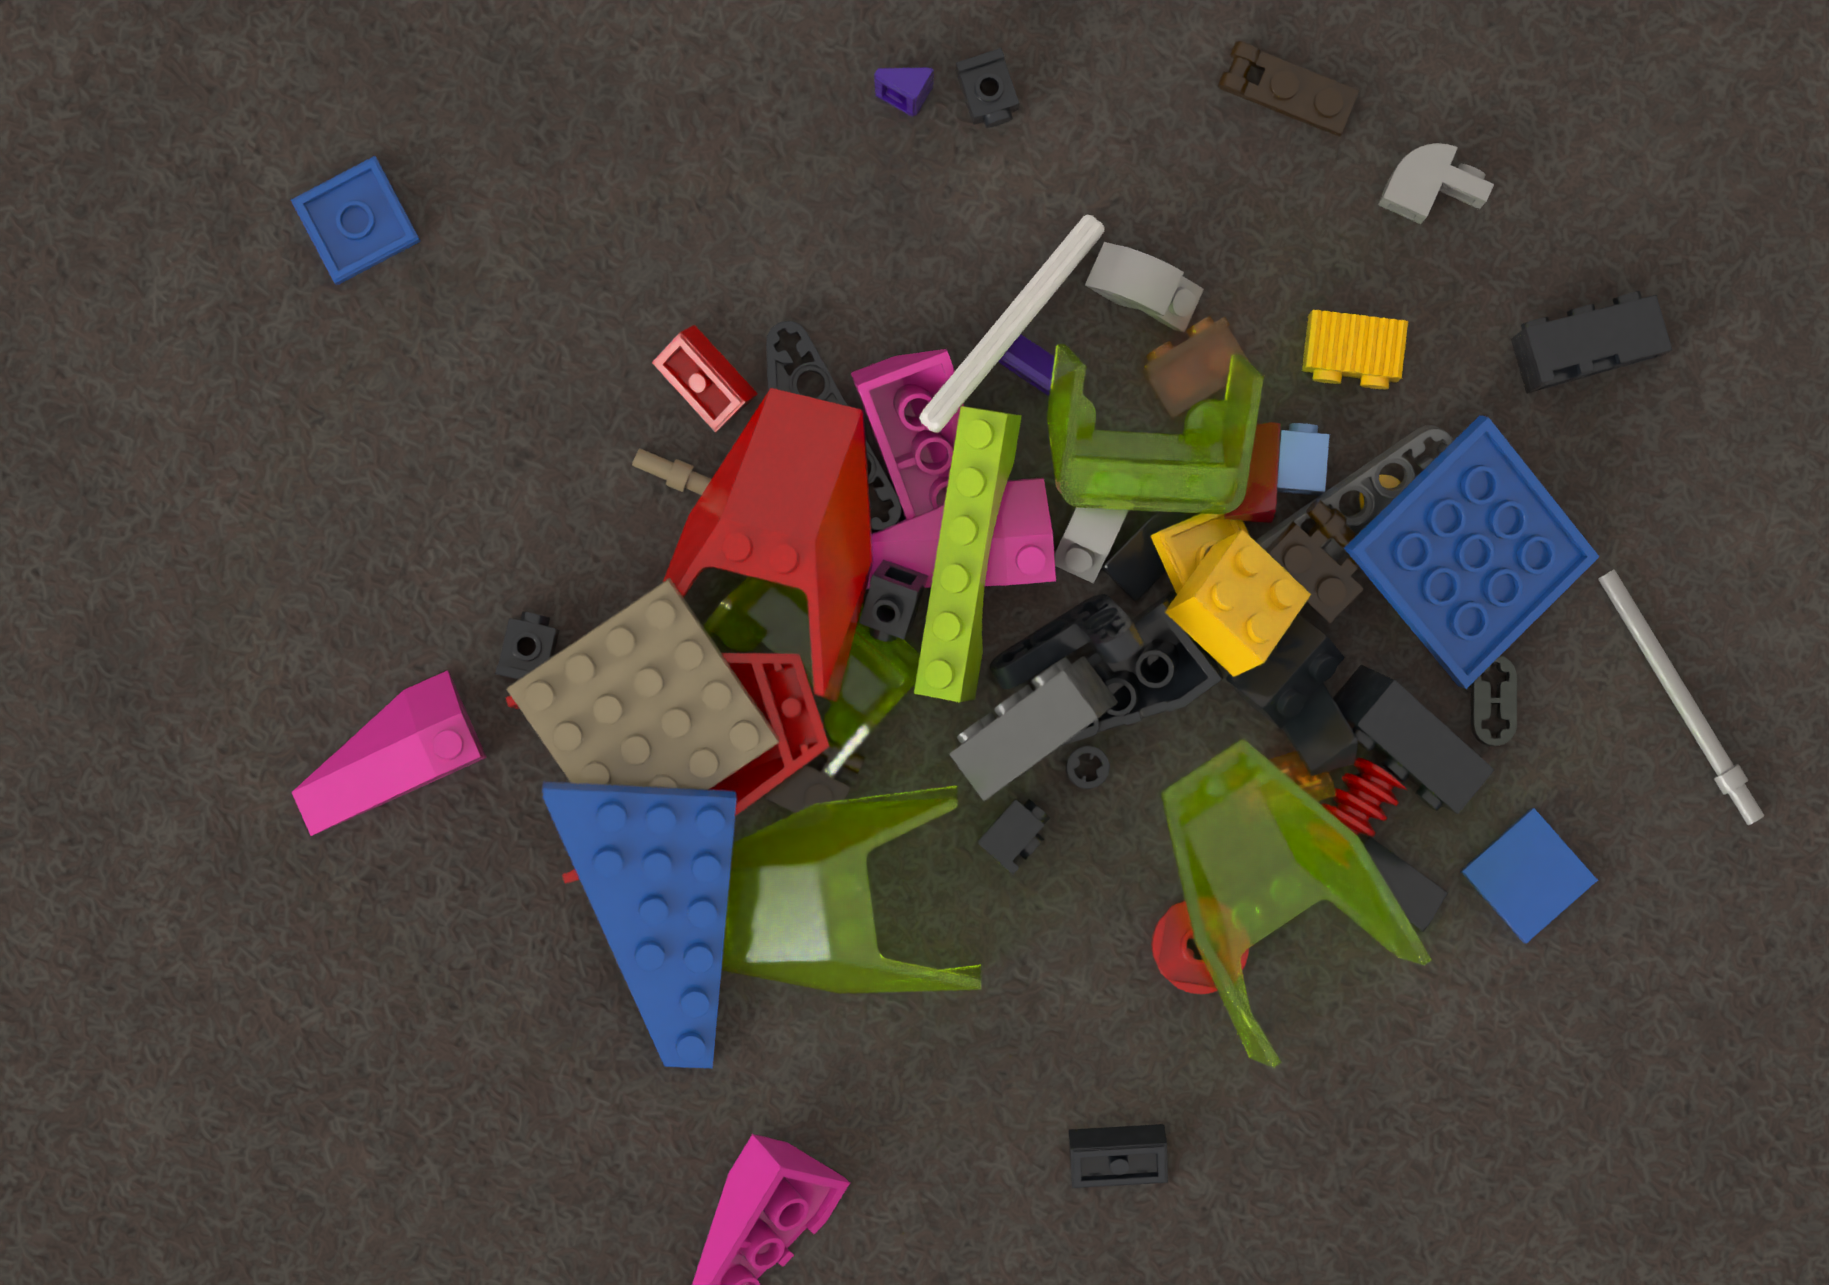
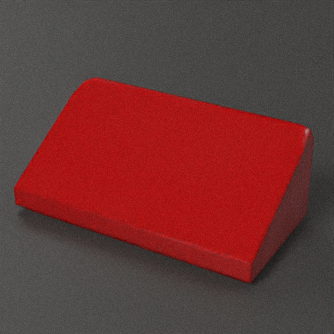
M695 325L681 331L652 362L715 432H718L758 395Z

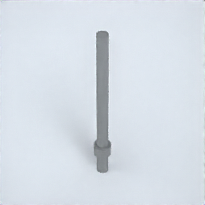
M1615 569L1598 578L1716 772L1717 776L1714 777V780L1723 795L1727 793L1730 795L1747 825L1763 818V812L1745 784L1749 781L1739 764L1733 765Z

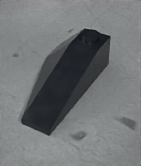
M1172 591L1132 620L1144 641L1142 647L1123 661L1113 664L1106 663L1095 650L1085 657L1118 703L1060 746L1094 736L1098 732L1123 724L1129 725L1142 721L1143 718L1158 713L1171 712L1183 708L1223 679L1216 660L1165 613L1176 597Z

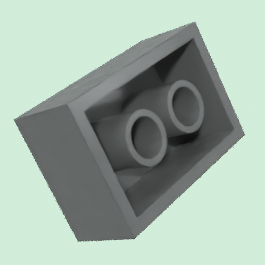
M1084 656L1072 664L1067 657L1063 658L1032 680L1037 688L1035 691L1027 685L994 708L999 715L997 719L990 712L957 736L962 745L949 755L983 801L1118 703Z

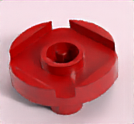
M1193 897L1170 906L1158 920L1152 935V955L1159 972L1175 987L1193 994L1213 993L1227 986L1242 972L1249 954L1248 934L1240 918L1226 904L1211 898ZM1199 931L1206 932V940L1214 943L1213 951L1204 952L1202 959H1194L1193 950L1186 946L1187 940L1195 939Z

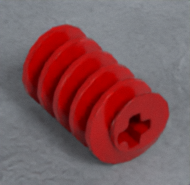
M1359 757L1356 758L1354 766L1360 773V776L1345 773L1342 776V780L1349 791L1334 788L1330 792L1337 807L1324 803L1319 806L1318 809L1326 821L1322 822L1311 818L1307 822L1309 829L1314 835L1313 838H1310L1348 867H1351L1353 863L1346 854V849L1349 848L1359 852L1364 850L1357 835L1362 833L1374 837L1376 834L1368 820L1371 817L1384 822L1387 820L1388 817L1382 810L1381 803L1384 802L1394 806L1399 804L1392 789L1397 787L1408 791L1384 769L1369 760Z

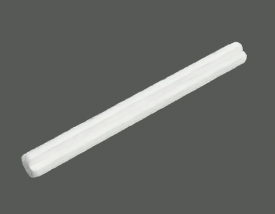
M1092 215L1083 216L923 409L919 417L923 425L933 432H940L1098 241L1105 229L1100 221L1096 220Z

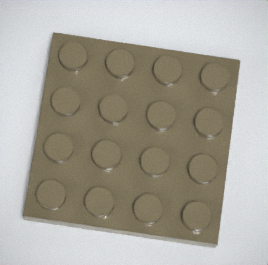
M670 578L506 688L571 783L708 790L780 741Z

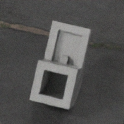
M1442 143L1428 144L1413 150L1403 158L1391 174L1378 205L1422 224L1430 212L1438 191L1480 209L1487 202L1494 184L1484 180L1485 173L1475 167L1459 164L1458 168L1450 165L1458 147Z
M1107 242L1103 243L1085 283V286L1113 303L1141 310L1169 328L1185 332L1204 290L1183 277V271L1160 259L1132 248Z
M1097 462L1054 554L1055 566L1094 584L1141 482Z

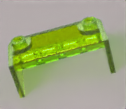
M1056 344L1047 423L1056 488L1068 504L1078 508L1226 514L1239 507L1246 494L1264 376L1241 354L1231 355L1225 400L1205 399L1193 405L1186 415L1183 434L1094 430L1096 411L1092 402L1082 394L1086 366L1066 344Z
M749 576L721 602L703 625L710 638L717 634L732 649L752 651L762 642L777 654H800L809 684L814 688L809 609L806 594L798 588ZM862 604L838 700L837 702L828 700L833 705L824 717V723L830 736L844 747L824 770L830 777L866 741L916 683L920 659L919 653L904 639L896 637V640L893 642H885L872 637L868 632L869 627L859 624L864 604Z

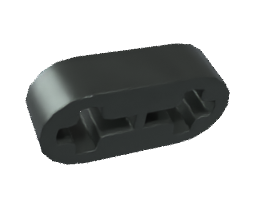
M1499 656L1493 662L1497 664L1499 672H1506V681L1500 682L1497 685V698H1491L1490 682L1482 681L1481 675L1471 684L1472 733L1479 742L1488 746H1498L1507 743L1512 739L1517 728V674L1512 662L1504 656ZM1491 665L1484 672L1489 671ZM1491 703H1497V717L1500 720H1506L1507 724L1506 729L1498 731L1496 739L1491 738L1490 730L1482 729L1481 726L1482 720L1489 719L1491 716Z

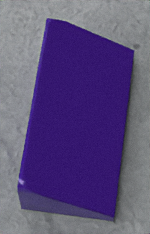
M878 68L874 74L876 97L911 117L917 116L933 88L934 69Z
M1021 334L998 361L999 364L1059 404L1065 403L1081 379V375Z

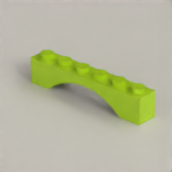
M960 407L914 694L955 702L975 700L983 654L982 612L988 558L1000 503L1014 464L1022 415L974 407Z

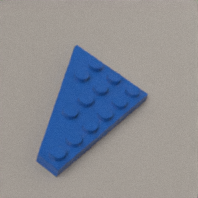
M543 782V799L664 1067L713 1069L736 809L735 791Z

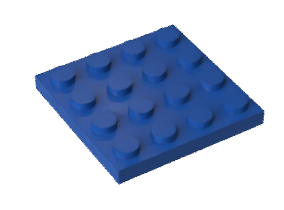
M1481 415L1344 548L1457 686L1465 689L1599 558V555L1490 418Z

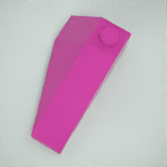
M947 349L898 355L851 373L906 519H912L934 510L939 505L945 503L960 408L940 432L931 431L921 423L919 417L923 409L955 372Z
M1044 478L1007 480L993 532L985 586L1056 581L1053 531ZM945 503L927 513L912 519L903 520L872 534L873 565L866 589H870L872 575L883 559L928 575L925 588H931Z
M447 670L403 690L292 791V795L311 836L487 758L449 671Z
M752 1134L728 1173L692 1285H760L757 1279L767 1269L774 1266L777 1262L784 1267L794 1256L788 1247L806 1228L815 1234L827 1222L850 1182L842 1175L787 1142Z

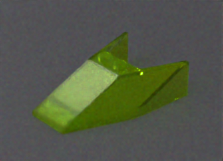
M1240 739L1161 792L1195 943L1250 1059L1272 1068L1282 1063L1251 1013L1240 964L1242 954L1316 902L1321 900L1330 901L1396 957L1421 965H1425L1432 960L1359 837L1244 739Z
M958 786L816 803L733 842L721 970L839 994L982 990L983 973L981 965L938 970L889 960L881 955L877 944L866 857L873 848L957 808L959 799Z

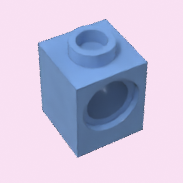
M1291 423L1289 424V431H1280L1277 492L1319 496L1325 492L1330 434L1318 433L1317 425Z

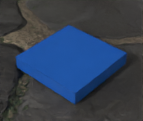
M376 156L291 199L336 285L421 242Z
M1535 808L1528 810L1460 870L1525 944L1598 881Z

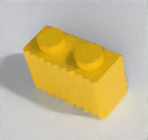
M1312 310L1308 316L1302 371L1312 372L1313 381L1339 384L1341 383L1342 376L1361 378L1360 386L1365 388L1389 389V382L1397 383L1402 378L1408 321Z

